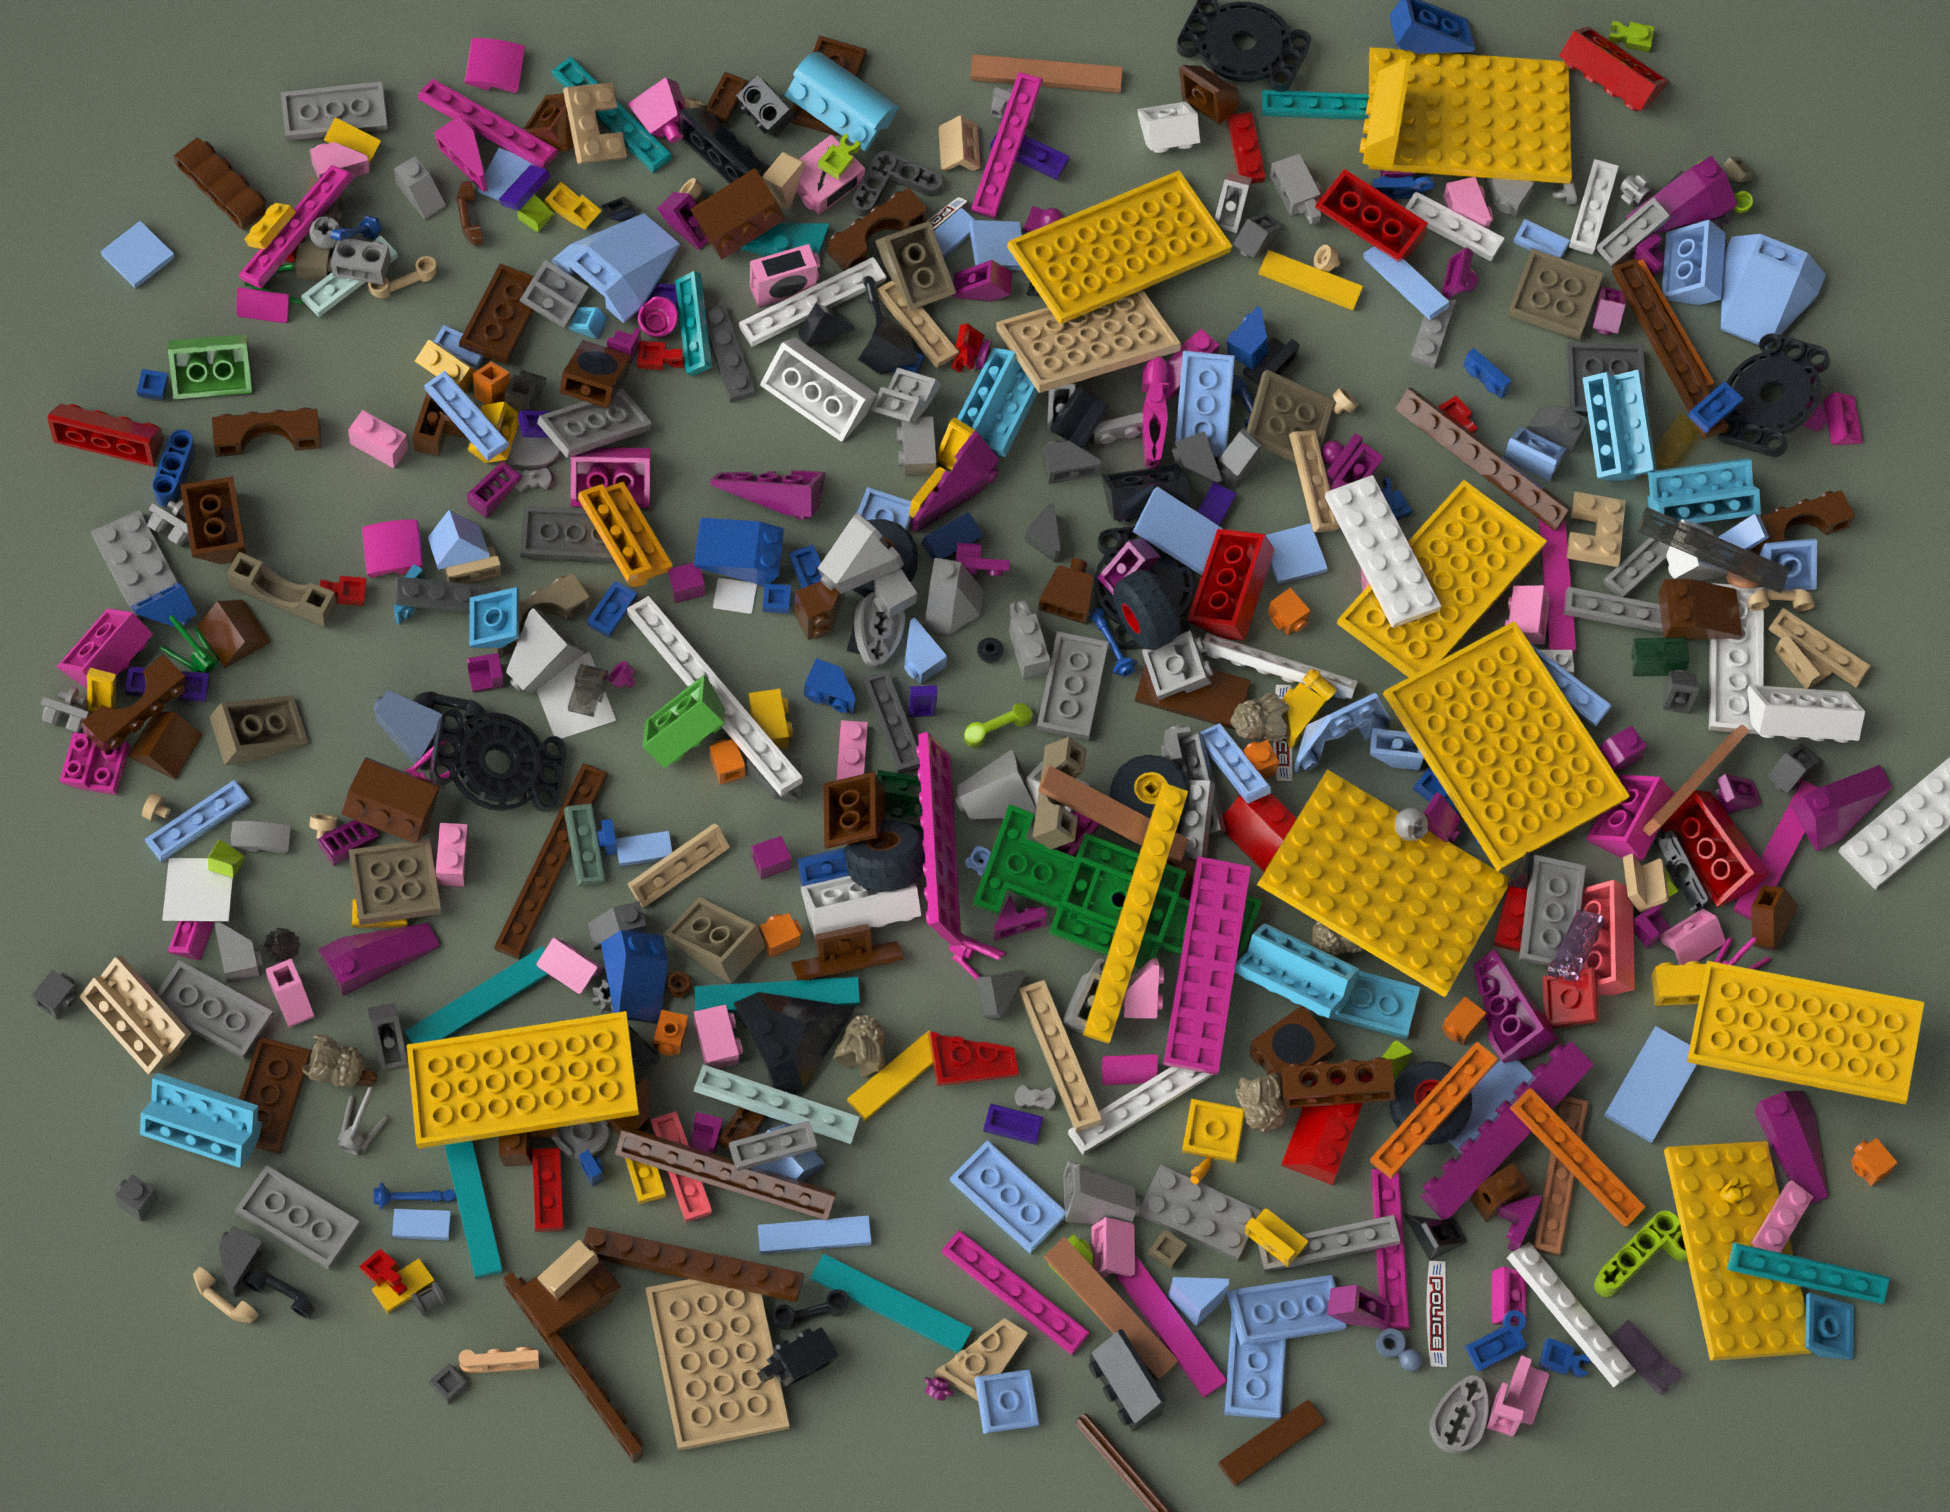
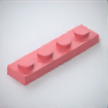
M677 1111L650 1119L655 1136L689 1146ZM667 1171L685 1223L712 1215V1209L701 1181Z

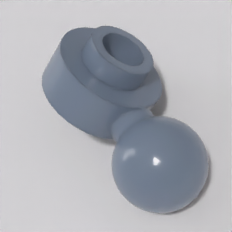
M1389 1328L1383 1330L1378 1335L1376 1349L1380 1355L1385 1358L1399 1357L1402 1368L1409 1372H1414L1421 1367L1422 1357L1420 1353L1413 1349L1406 1350L1404 1348L1405 1339L1400 1331ZM1385 1341H1392L1394 1344V1348H1387L1385 1346Z

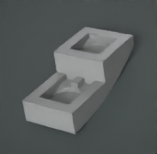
M234 821L232 823L230 846L237 850L253 853L260 849L286 854L289 851L291 826L270 822Z

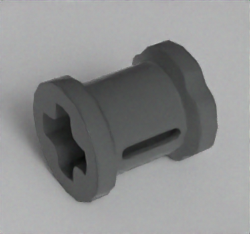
M433 1282L432 1287L417 1295L415 1293L411 1295V1299L421 1317L425 1316L427 1311L436 1306L447 1304L446 1298L437 1282Z

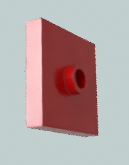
M1595 968L1542 976L1544 1016L1552 1029L1599 1022L1597 970Z

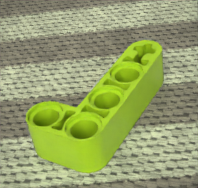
M1665 1210L1657 1213L1601 1268L1594 1280V1289L1597 1294L1602 1297H1612L1661 1248L1677 1261H1688L1686 1250L1682 1249L1678 1242H1684L1680 1219L1670 1211ZM1658 1223H1665L1669 1227V1231L1660 1229ZM1639 1241L1648 1242L1651 1245V1249L1643 1248ZM1621 1259H1628L1633 1267L1624 1266ZM1615 1273L1614 1281L1607 1284L1605 1281Z

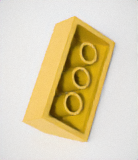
M1411 59L1402 60L1378 71L1377 81H1371L1369 96H1374L1373 100L1368 99L1366 115L1371 116L1370 119H1365L1362 134H1367V138H1362L1359 153L1364 154L1362 164L1393 168Z

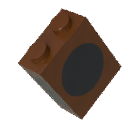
M582 340L563 371L559 393L609 409L628 376L631 355Z
M1301 1005L1252 1040L1249 1055L1256 1065H1261L1267 1072L1266 1076L1272 1075V1072H1275L1282 1080V1067H1288L1290 1064L1295 1063L1303 1064L1304 1066L1315 1065L1318 1062L1327 1061L1334 1056L1337 1046L1308 1010Z

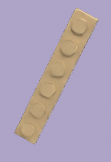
M1045 980L1019 988V995L1075 1132L1102 1124L1101 1116Z

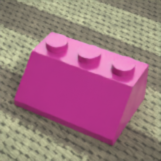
M599 447L572 456L571 507H583L578 500V495L581 491L601 484L606 488L624 482L639 508H650L651 448Z
M107 608L56 667L87 689V673L90 668L113 673L117 676L131 664L130 660L137 652L142 651L147 646L148 640L153 634L133 612Z
M1620 775L1618 779L1630 797L1599 815L1586 839L1590 843L1622 859L1624 856L1633 853L1637 860H1643L1659 831L1657 829L1652 835L1648 836L1643 831V827L1675 793L1661 777Z

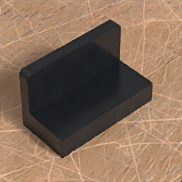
M1273 337L1268 342V354L1254 370L1246 366L1243 369V374L1258 386L1262 373L1266 370L1281 375L1297 357L1300 344L1291 339L1285 345Z
M1077 386L1050 427V430L1065 440L1071 441L1080 448H1083L1109 409V406Z

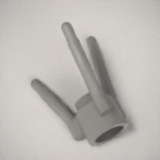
M368 1087L353 1126H350L349 1129L354 1096L351 1095L348 1099L342 1129L337 1141H339L338 1147L353 1155H358L360 1150L365 1152L371 1140L388 1120V1117L384 1116L365 1139L363 1138L365 1133L358 1129L373 1092L372 1087Z

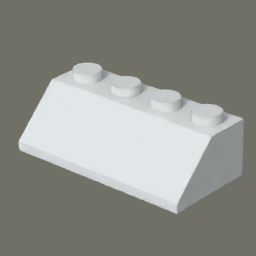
M796 337L782 342L760 383V386L841 442L845 441L864 419L878 395Z
M1748 685L1750 721L1760 736L1774 738L1776 735L1792 740H1797L1799 737H1807L1814 741L1834 739L1841 743H1848L1849 740L1859 741L1865 711L1847 691Z
M850 876L800 887L809 924L814 936L819 933L868 924L869 927H883L888 923L909 921L914 917L921 916L918 890L915 882L911 883L908 887L900 888L896 891L876 892L864 889L852 881Z

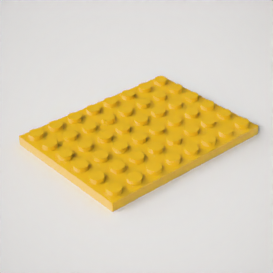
M1370 47L1369 92L1371 81H1377L1378 71L1402 60L1411 59L1393 168L1369 165L1370 170L1570 184L1572 172L1569 67L1565 64V61L1458 53L1417 54L1409 50ZM1369 96V100H1373L1374 96Z
M1515 621L1386 689L1383 693L1497 872L1522 859L1526 852H1535L1614 808L1630 797Z
M1327 769L1257 885L1445 997L1508 888L1509 877L1497 872L1494 868L1448 841L1446 843L1430 831H1427L1422 838L1416 841L1402 839L1395 830V818L1399 813L1398 811Z

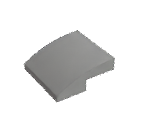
M544 260L519 301L564 328L589 287Z
M897 368L888 389L880 388L871 411L912 424L929 406L941 382L931 377Z

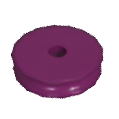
M985 335L980 346L975 372L982 370L989 357L992 338L987 340Z

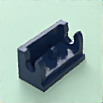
M967 512L926 535L921 544L934 562L935 558L945 559L956 553L957 542L973 543L982 539L984 535L970 512Z

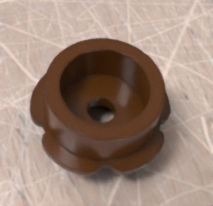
M680 971L672 973L665 984L667 992L672 993L676 998H682L685 994H689L693 986L690 982V976ZM677 983L682 984L681 987H677L676 985Z

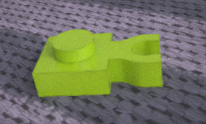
M1612 21L1610 30L1617 31L1618 34L1610 32L1608 40L1613 43L1626 42L1625 48L1644 52L1650 51L1654 26L1630 22L1629 27L1620 22Z
M846 133L841 137L840 145L836 147L832 144L818 161V168L837 180L841 178L853 163V156L851 155L856 154L861 148L859 141H856L852 146L846 145L849 141V135Z

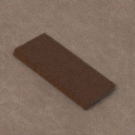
M819 35L813 52L823 53L858 78L867 49ZM796 103L793 104L792 111L797 116L790 123L837 136L838 133Z
M500 263L459 341V347L507 365L535 311L519 301L534 276Z
M1145 663L1134 702L1216 725L1221 723L1223 727L1236 730L1230 723L1232 715H1234L1235 708L1240 703L1245 702L1251 680L1213 670L1214 675L1209 676L1211 684L1189 693L1183 690L1160 700L1156 695Z
M263 1037L258 1038L239 1096L240 1100L258 1105L257 1121L262 1122L255 1148L281 1154L306 1076L302 1072V1067L310 1063L312 1050Z

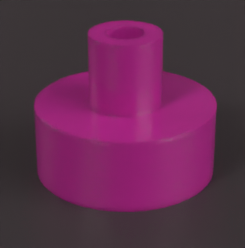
M621 661L610 672L608 681L616 688L624 685L632 688L636 683V679L632 677L634 667L627 661Z

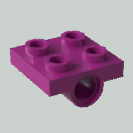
M957 542L956 561L961 562L970 574H977V569L987 570V575L1003 576V571H1009L1010 560L980 558L981 544Z

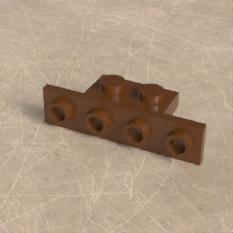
M868 924L815 934L817 957L791 962V967L797 981L812 980L815 977L837 975L841 972L855 969L862 970L880 964H891L895 961L903 960V955L897 941L872 946L870 927Z

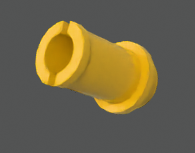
M1310 669L1302 679L1305 682V686H1310L1322 698L1328 701L1334 695L1337 688L1320 675V670Z

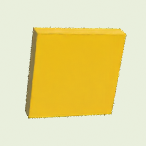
M1191 1098L1182 1153L1236 1163L1245 1115L1244 1109Z

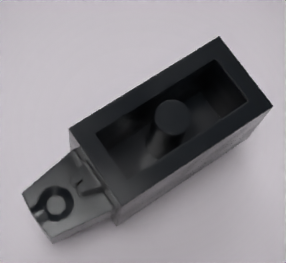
M820 1327L813 1332L811 1328H808L796 1336L797 1340L791 1343L785 1340L773 1348L775 1352L767 1359L769 1365L757 1373L762 1384L777 1377L784 1388H787L829 1366L839 1355L823 1328Z

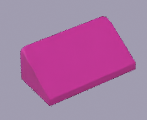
M237 288L236 313L238 317L279 323L288 322L291 309L288 294Z
M1834 392L1823 400L1827 416L1831 444L1847 445L1862 443L1863 439L1855 397L1839 392Z
M178 921L168 952L193 960H201L214 921Z
M1156 1054L1104 1056L1101 1063L1102 1084H1144L1157 1076L1158 1056Z
M1506 1266L1492 1271V1323L1497 1325H1503V1317L1508 1311L1512 1310L1522 1312L1526 1319V1281L1516 1269ZM1512 1316L1510 1324L1517 1326L1519 1319L1516 1316Z

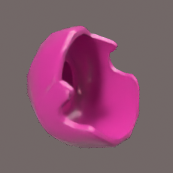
M652 297L640 308L638 324L641 331L649 337L662 338L674 330L677 324L678 311L675 304L668 298Z

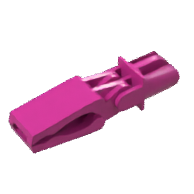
M1158 356L1148 360L1144 366L1141 392L1147 393L1142 413L1141 434L1145 467L1148 468L1159 467L1168 421L1165 394H1167L1169 388V372L1166 361ZM1153 420H1155L1156 427L1159 430V438L1152 454L1154 445L1150 437L1149 427Z

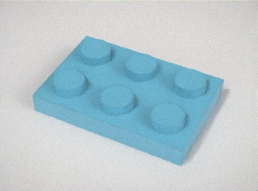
M1359 970L1355 986L1346 1005L1339 1015L1333 1013L1329 1019L1406 1040L1420 987Z

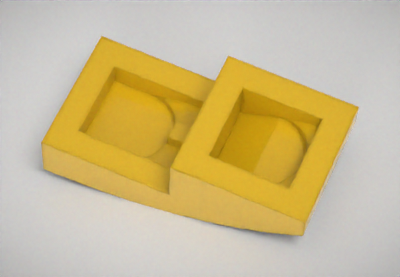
M562 182L554 188L543 202L557 214L584 230L588 228L602 211L583 194L579 197Z

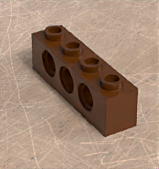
M1376 1057L1370 1061L1348 1059L1343 1061V1063L1331 1064L1327 1061H1321L1315 1065L1304 1066L1303 1064L1295 1063L1290 1064L1288 1067H1282L1285 1109L1396 1100L1392 1059ZM1364 1076H1370L1373 1078L1369 1082L1360 1081V1078ZM1336 1078H1342L1345 1080L1342 1084L1339 1085L1332 1083V1081ZM1309 1080L1318 1082L1312 1087L1304 1085Z

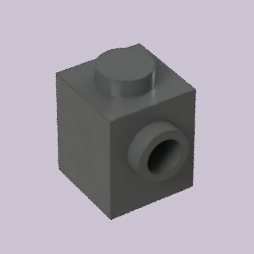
M52 970L32 994L35 1005L55 1019H58L65 1009L69 1010L74 1005L77 999L75 981L63 972L59 975Z
M133 1174L128 1180L124 1179L115 1192L118 1206L139 1221L144 1219L158 1201L155 1189Z

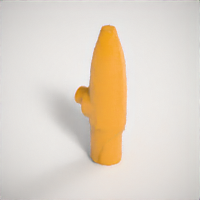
M1206 1158L1199 1166H1195L1194 1170H1191L1192 1176L1190 1180L1193 1184H1198L1211 1167L1212 1158Z

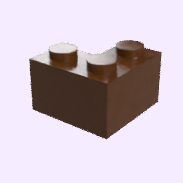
M427 392L412 435L413 447L415 451L439 456L446 434L465 439L468 438Z
M560 1127L499 1136V1157L504 1166L532 1165V1139L560 1137Z

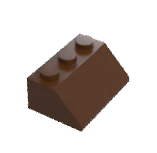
M755 168L690 209L708 244L721 260L786 219L777 200Z
M233 476L181 484L192 557L217 564L233 563L238 552L246 555Z
M366 757L348 790L341 815L417 843L427 833L440 785Z

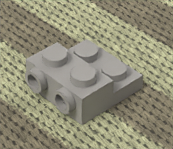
M1191 631L1178 635L1176 639L1159 649L1142 650L1156 695L1160 700L1183 690L1189 693L1211 684L1209 676L1214 675L1209 661H1204L1202 653L1206 651L1201 637L1196 638Z

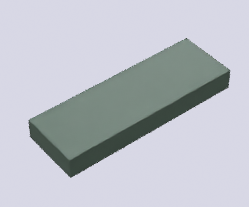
M592 804L566 806L564 813L577 886L603 884L606 879Z

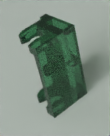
M1634 638L1631 659H1634L1633 676H1668L1670 671H1686L1690 660L1687 638Z

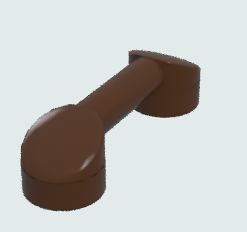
M472 180L464 181L461 183L457 195L462 232L471 245H483L480 224H471L468 202L475 201Z

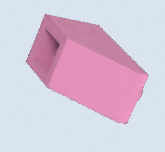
M1476 177L1447 183L1443 195L1447 207L1489 230L1490 223L1493 221V213L1491 208L1486 206L1484 189L1482 185H1478Z
M1152 958L1130 978L1123 999L1124 1018H1157V1010H1162L1163 994H1158V985L1164 982V967H1159L1158 959Z
M292 959L267 968L268 982L288 1027L290 1028L314 1018L312 1008Z

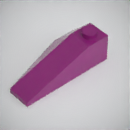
M976 431L972 433L956 454L955 458L957 460L953 465L952 471L948 472L945 470L941 476L942 479L937 487L938 491H932L914 516L912 530L916 533L982 491L988 483L992 484L998 477L1000 472L998 470L999 459Z
M1877 765L1809 792L1800 797L1791 806L1817 852L1839 842L1892 789V786L1882 767Z
M1493 949L1473 965L1478 991L1482 995L1484 1011L1486 1012L1484 1018L1488 1023L1489 1042L1503 1063L1538 1055L1559 1039L1545 1016L1497 950Z

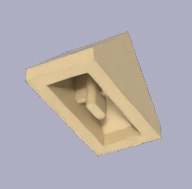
M782 152L762 176V179L778 204L786 209H791L805 161Z

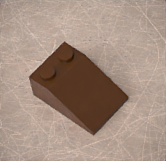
M1664 579L1658 592L1664 640L1741 639L1743 637L1736 589L1694 579Z
M870 772L824 783L825 848L829 849L878 838L885 815V790L876 773Z
M589 1244L585 1245L590 1251L593 1250ZM598 1255L599 1262L558 1300L538 1281L537 1277L514 1293L546 1338L607 1307L613 1302L621 1286Z

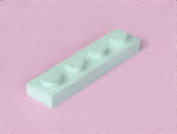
M382 236L374 240L384 245H389L390 263L398 258V253ZM332 272L301 295L302 301L320 317L365 282L335 277Z

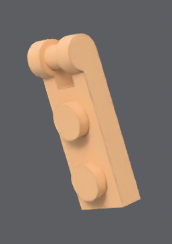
M519 1347L516 1351L504 1352L503 1349H491L485 1354H475L473 1351L466 1349L459 1354L460 1369L466 1374L540 1369L538 1350H533L531 1347Z

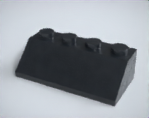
M702 107L687 108L680 111V130L683 134L681 140L729 184L754 168L761 177L770 168L765 161H760L754 156L749 146L742 145L730 129H725L713 113H708Z

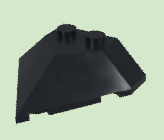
M757 992L733 1003L744 1028H748L766 1066L768 1079L772 1087L793 1095L805 1090L813 1074L842 1031L845 1023L856 1009L853 1006Z

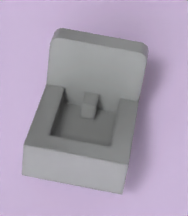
M1177 725L1169 728V730H1165L1164 745H1161L1162 757L1176 763L1179 768L1182 761L1179 740L1191 736L1192 728Z

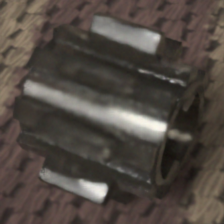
M277 928L276 931H270L264 943L266 955H269L270 959H275L277 962L294 959V956H297L299 953V937L295 935V932L285 928Z

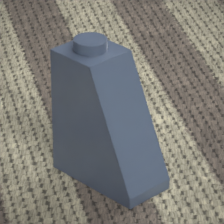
M387 689L384 697L380 696L375 703L376 721L409 760L415 764L434 746L437 723L442 714ZM425 763L419 768L420 770L423 769Z

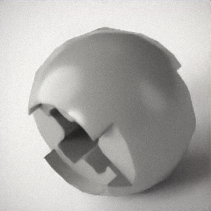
M328 216L319 217L312 222L309 230L310 239L319 248H333L336 246L337 240L331 238V232L333 229L340 230L342 228L334 218Z
M1407 807L1399 812L1395 818L1396 833L1404 840L1416 841L1422 838L1428 830L1427 816L1418 808Z

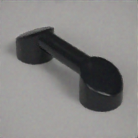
M431 691L421 693L413 700L432 710L435 704L466 710L464 715L466 720L486 713L485 709L474 700L446 696ZM486 719L479 720V721H476V722L481 723V722L485 721Z
M251 1271L242 1280L247 1287L261 1293L267 1285L295 1300L290 1308L303 1318L310 1319L314 1313V1308L303 1291L292 1287L270 1273Z
M836 1289L828 1294L826 1303L794 1311L791 1306L781 1304L773 1310V1322L778 1328L789 1330L794 1327L796 1322L828 1313L832 1316H840L848 1309L849 1297L845 1291Z

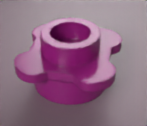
M934 1376L933 1379L925 1377L924 1381L928 1383L925 1389L926 1394L942 1401L946 1400L947 1395L953 1396L954 1391L950 1389L948 1380L939 1376Z

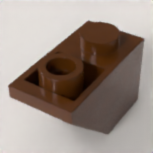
M1762 885L1751 907L1752 938H1756V942L1753 944L1754 947L1777 950L1798 908V905L1785 888Z
M646 1077L640 1083L636 1081L639 1115L606 1120L608 1126L619 1136L623 1126L642 1132L649 1128V1080Z

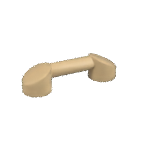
M430 256L420 257L416 261L415 272L390 282L385 278L384 285L368 282L369 291L373 296L384 299L388 298L391 292L417 281L427 282L437 272L436 261Z
M1763 588L1747 599L1748 608L1752 611L1767 608L1769 600L1792 601L1794 611L1796 612L1809 611L1815 607L1813 596L1802 589L1769 590Z
M199 1267L193 1273V1278L200 1294L232 1320L241 1323H253L259 1316L246 1302L241 1301L237 1307H234L215 1292L211 1287L216 1280L203 1268Z

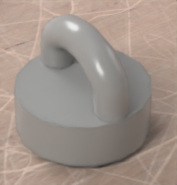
M1571 180L1570 184L1562 183L1563 189L1556 190L1552 194L1556 199L1565 198L1567 205L1577 202L1573 180Z

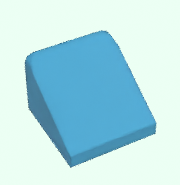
M578 307L569 329L598 339L607 321V317L599 308Z

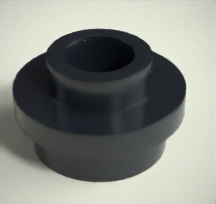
M988 637L979 642L977 654L982 661L995 663L1003 656L1004 648L998 639ZM993 647L995 651L988 652L986 648Z

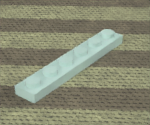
M704 1064L694 1088V1092L792 1125L809 1121L813 1132L849 1144L852 1142L860 1118L856 1115Z

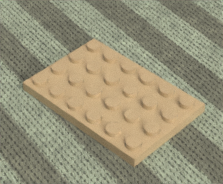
M1143 290L1061 325L1048 307L996 322V330L1010 351H1015L1016 360L1039 393L1181 350L1180 341Z
M691 1279L645 1288L678 1451L789 1429L782 1388L778 1378L775 1377L762 1384L757 1375L762 1368L769 1365L767 1359L774 1353L761 1294Z

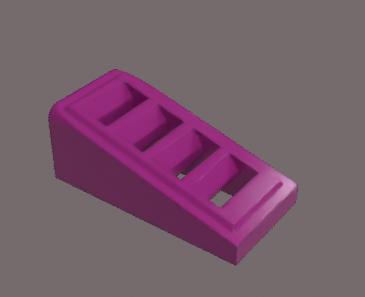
M502 461L467 493L468 505L484 518H487L521 481L522 475ZM502 473L510 480L506 482L499 475ZM495 481V482H496L497 484H499L502 488L499 489L497 486H495V485L493 484V482ZM488 489V490H489L491 493H493L494 495H493V496L489 495V494L486 492V490Z
M352 820L326 833L317 840L320 849L332 865L335 866L349 857V850L363 848L379 838V835L372 826ZM361 825L368 833L364 837L357 829ZM353 831L358 840L354 841L348 833ZM344 837L349 844L345 846L340 838ZM335 842L340 849L335 850L331 844Z

